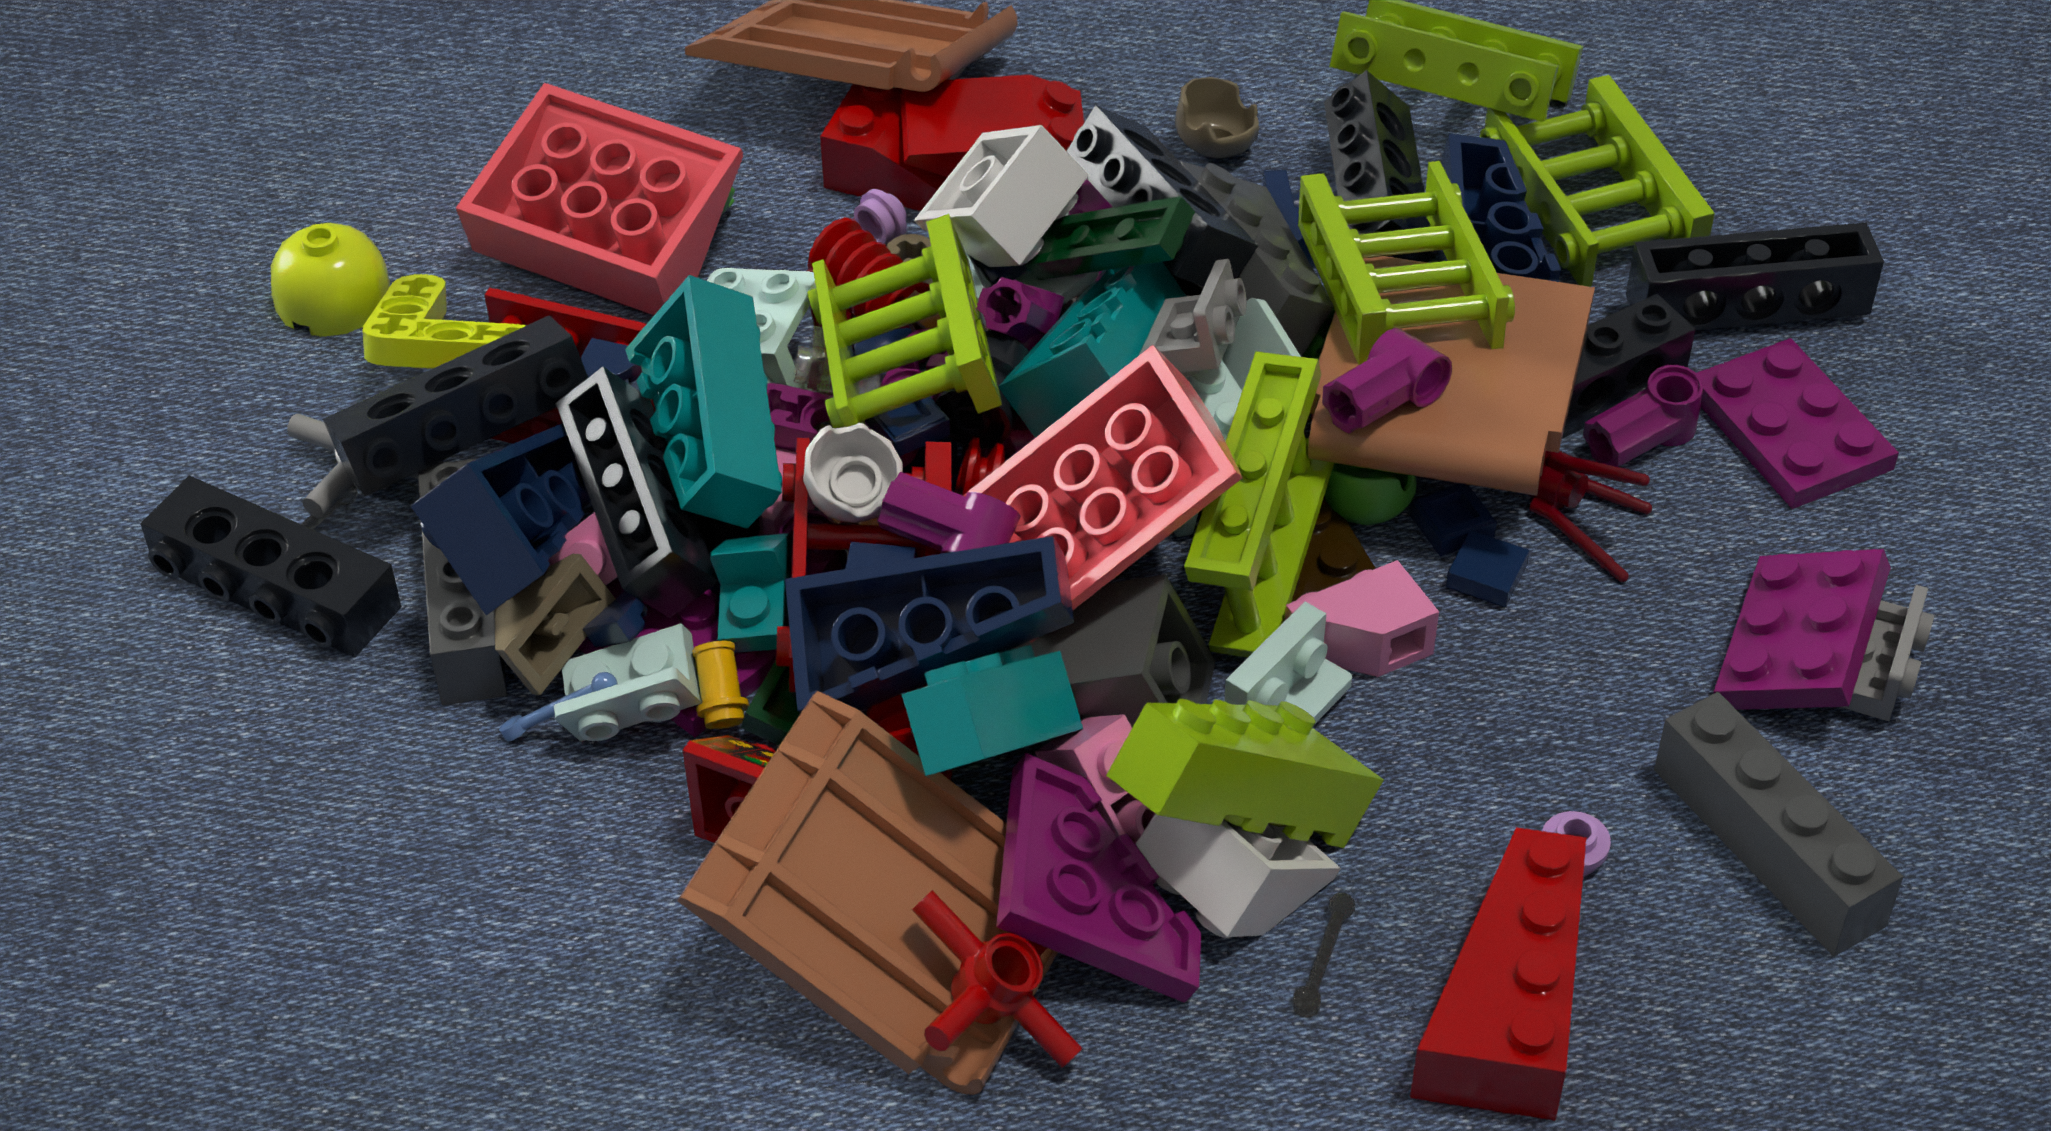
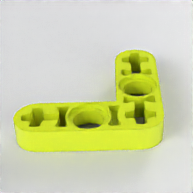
M428 274L403 276L391 284L363 325L364 358L375 365L433 369L526 325L442 320L447 312L445 280Z

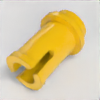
M714 641L694 647L692 653L696 661L702 703L696 707L697 716L704 718L705 727L708 729H723L742 724L744 711L748 709L749 702L747 698L741 697L734 656V643L731 641Z

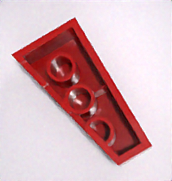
M1516 827L1417 1048L1410 1098L1556 1121L1567 1069L1587 837Z

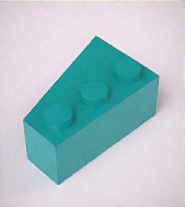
M1032 644L1000 654L995 653L925 672L927 687L902 694L926 776L1083 729L1061 651L1035 657Z

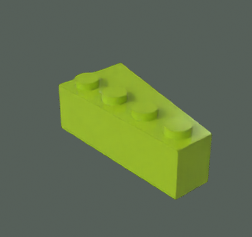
M1179 699L1177 703H1146L1106 774L1107 777L1158 816L1220 826L1224 819L1245 831L1263 834L1269 823L1274 826L1284 827L1282 832L1288 838L1307 842L1313 831L1322 836L1321 839L1329 846L1345 848L1384 781L1383 778L1313 728L1316 720L1305 710L1286 701H1280L1279 705H1263L1252 700L1247 701L1246 705L1229 704L1222 700H1214L1212 704H1196L1186 699Z

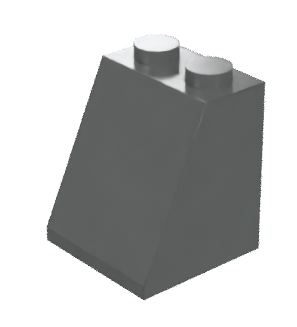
M1166 574L1107 583L1073 610L1074 623L1038 637L1032 643L1029 641L1009 649L1013 650L1032 644L1035 657L1061 651L1080 719L1125 714L1132 728L1146 703H1177L1179 699H1186L1196 704H1206L1216 662ZM1056 737L1044 741H1052Z

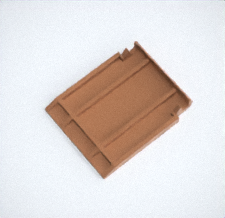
M771 0L686 46L685 55L886 90L896 87L920 92L935 88L1009 39L1016 31L1018 21L1017 14L1011 5L988 20L989 8L986 1L980 4L974 12H967L899 0Z
M1386 256L1363 258L1365 264L1372 263L1374 269L1427 263ZM1497 273L1502 284L1511 287L1515 301L1514 320L1506 323L1504 348L1491 350L1477 320L1400 328L1451 360L1452 374L1450 381L1441 396L1431 405L1418 407L1407 401L1362 429L1358 428L1350 434L1333 424L1328 410L1322 404L1323 386L1358 366L1335 312L1319 358L1322 375L1310 413L1314 414L1310 429L1308 458L1537 496L1546 451L1559 453L1588 328L1595 287ZM1460 284L1379 293L1381 299H1388L1391 304L1465 296Z
M817 691L813 694L677 901L907 1074L921 1067L942 1084L956 1092L968 1095L980 1093L1019 1024L1013 1016L1003 1017L1000 1021L993 1024L974 1022L945 1051L935 1050L928 1044L924 1031L954 1001L951 983L955 973L960 969L961 962L912 911L933 890L982 942L990 941L998 934L1009 933L996 927L1007 823L940 772L926 776L921 758L861 711ZM1049 948L1040 956L1043 965L1041 982L1058 953ZM1040 982L1039 985L1033 990V996L1035 995V993H1036L1038 987L1040 986L1041 982Z

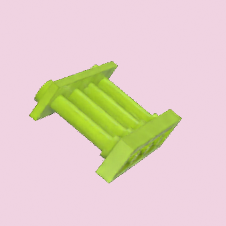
M1369 0L1366 16L1345 11L1341 12L1329 67L1359 75L1367 70L1378 80L1544 122L1551 99L1565 103L1571 99L1584 46L1402 0Z
M1610 75L1589 79L1586 102L1582 105L1581 111L1549 118L1544 122L1536 121L1515 126L1506 112L1487 108L1485 128L1480 131L1479 137L1506 141L1527 189L1524 199L1531 213L1538 214L1544 228L1542 233L1554 249L1559 265L1569 270L1578 285L1592 286L1597 254L1635 245V242L1652 241L1659 238L1668 240L1711 235L1714 211ZM1581 133H1586L1588 136L1593 137L1599 145L1598 147L1540 161L1530 147ZM1608 167L1618 171L1625 180L1565 196L1555 182L1556 180ZM1633 202L1644 206L1652 216L1591 232L1580 217Z
M1440 161L1428 162L1426 192L1343 201L1340 195L1334 196L1324 173L1301 176L1298 227L1326 292L1334 305V310L1358 365L1367 361L1368 355L1379 337L1393 328L1400 329L1477 320L1491 350L1504 348L1506 323L1512 322L1515 316V301L1512 289L1509 285L1502 284L1462 206V196L1458 184L1450 182ZM1424 216L1427 217L1431 227L1358 234L1356 229H1349L1348 227L1351 224ZM1443 250L1448 261L1374 269L1373 264H1365L1363 258ZM1457 284H1460L1465 296L1398 304H1391L1388 299H1381L1379 293Z
M949 214L926 222L931 246L922 249V256L836 287L824 259L812 263L816 288L808 290V298L813 313L823 328L834 395L833 398L825 400V405L833 428L849 427L858 423L865 425L866 419L955 388L957 393L968 390L978 414L1002 405L982 315L977 310L978 298L969 259ZM928 279L933 281V283L929 284L930 291L847 320L845 309ZM937 314L941 317V319L937 320L938 327L853 356L852 345ZM946 350L949 356L945 357L946 364L860 394L859 381Z
M1255 351L1226 439V444L1241 473L1242 479L1203 509L1184 565L1188 581L1223 586L1225 588V595L1208 644L1210 652L1248 658L1285 621L1286 604L1292 601L1334 466L1333 462L1308 458L1309 439L1305 438L1304 435L1305 425L1322 375L1318 359Z

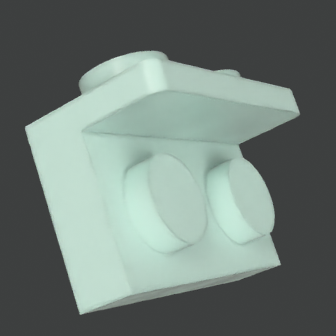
M1306 601L1301 604L1226 679L1225 702L1234 705H1246L1247 701L1252 700L1263 705H1279L1280 701H1286L1308 712L1317 722L1348 691L1352 683V674L1325 659L1328 650L1327 644L1324 643L1327 613Z
M681 623L634 638L631 642L616 644L569 659L562 667L565 696L590 685L593 677L600 672L611 673L616 677L618 684L555 704V720L581 742L585 740L602 741L612 738L620 729L645 721H666L677 716L680 710L701 704L696 661L692 650H694L692 633Z

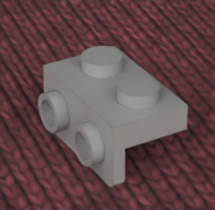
M1229 259L1215 261L1200 295L1165 299L1140 354L1154 345L1185 378L1193 376L1201 370L1219 368L1228 344L1234 342L1235 327L1240 316L1245 315L1247 308L1246 291L1241 278L1234 279Z
M1915 584L1909 608L1881 600L1850 706L1841 708L1890 721L1897 696L1911 699L1922 661L1909 658L1911 649L1924 653L1935 616L1934 614L1922 611L1929 588Z

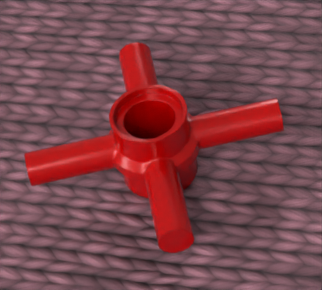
M933 890L912 909L961 962L960 969L955 973L951 983L954 1001L924 1031L925 1039L932 1048L938 1051L947 1050L974 1022L993 1024L1000 1021L1003 1017L1013 1016L1061 1068L1068 1064L1082 1050L1079 1043L1033 996V990L1039 985L1043 976V965L1040 956L1048 949L1047 947L1012 933H1001L994 936L990 941L982 942Z

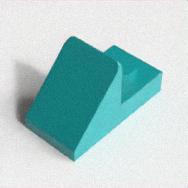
M790 533L726 539L711 552L710 560L720 582L717 640L733 642L735 645L734 653L777 649V626H789L785 579L791 578L792 539Z

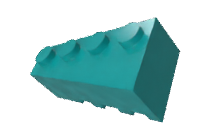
M1163 262L1104 270L998 388L1036 438L1137 358L1165 299L1186 297V294Z
M688 275L627 346L625 351L630 363L641 366L643 373L640 374L636 382L641 396L653 400L656 411L651 417L650 422L654 434L667 440L668 445L663 459L681 509L748 529L768 507L777 501L782 493V475L778 468L774 441L775 427L771 421L767 395L768 380L763 368L760 328L756 321L753 296Z

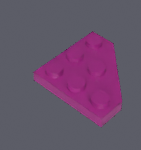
M1025 753L1012 769L996 927L1185 1003L1199 988L1200 930L1185 910L1174 914L1153 886L1159 875L1127 833L1116 836L1097 811L1096 807L1102 799L1088 780Z

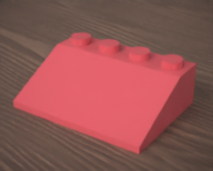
M544 83L459 202L456 211L474 252L655 315L688 275L698 278L741 164L743 152L739 147Z
M1152 345L968 492H978L992 496L1019 512L1021 517L1009 543L1050 536L1055 538L1067 560L1072 609L1074 610L1242 479V476L1217 422L1191 383Z

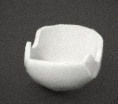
M863 423L842 428H832L830 425H827L818 432L806 448L803 482L813 504L826 516L842 522L856 523L880 516L883 498L891 481H894L900 472L903 473V463L891 441L872 429L869 430Z

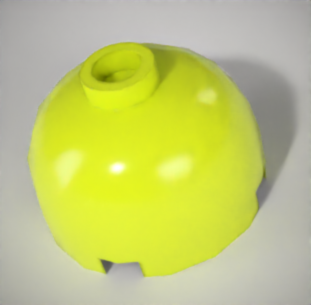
M323 223L301 229L282 242L271 264V292L277 314L284 324L294 329L293 322L309 326L310 334L325 337L347 334L362 328L390 287L387 266L381 252L369 237L349 225Z

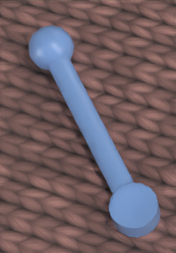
M600 672L593 677L590 685L523 717L516 715L502 724L499 731L507 742L515 740L526 732L528 728L554 717L555 704L617 685L616 677L608 672Z

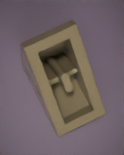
M571 554L549 566L544 575L495 609V650L532 694L541 695L587 637L583 628L616 598L581 554Z

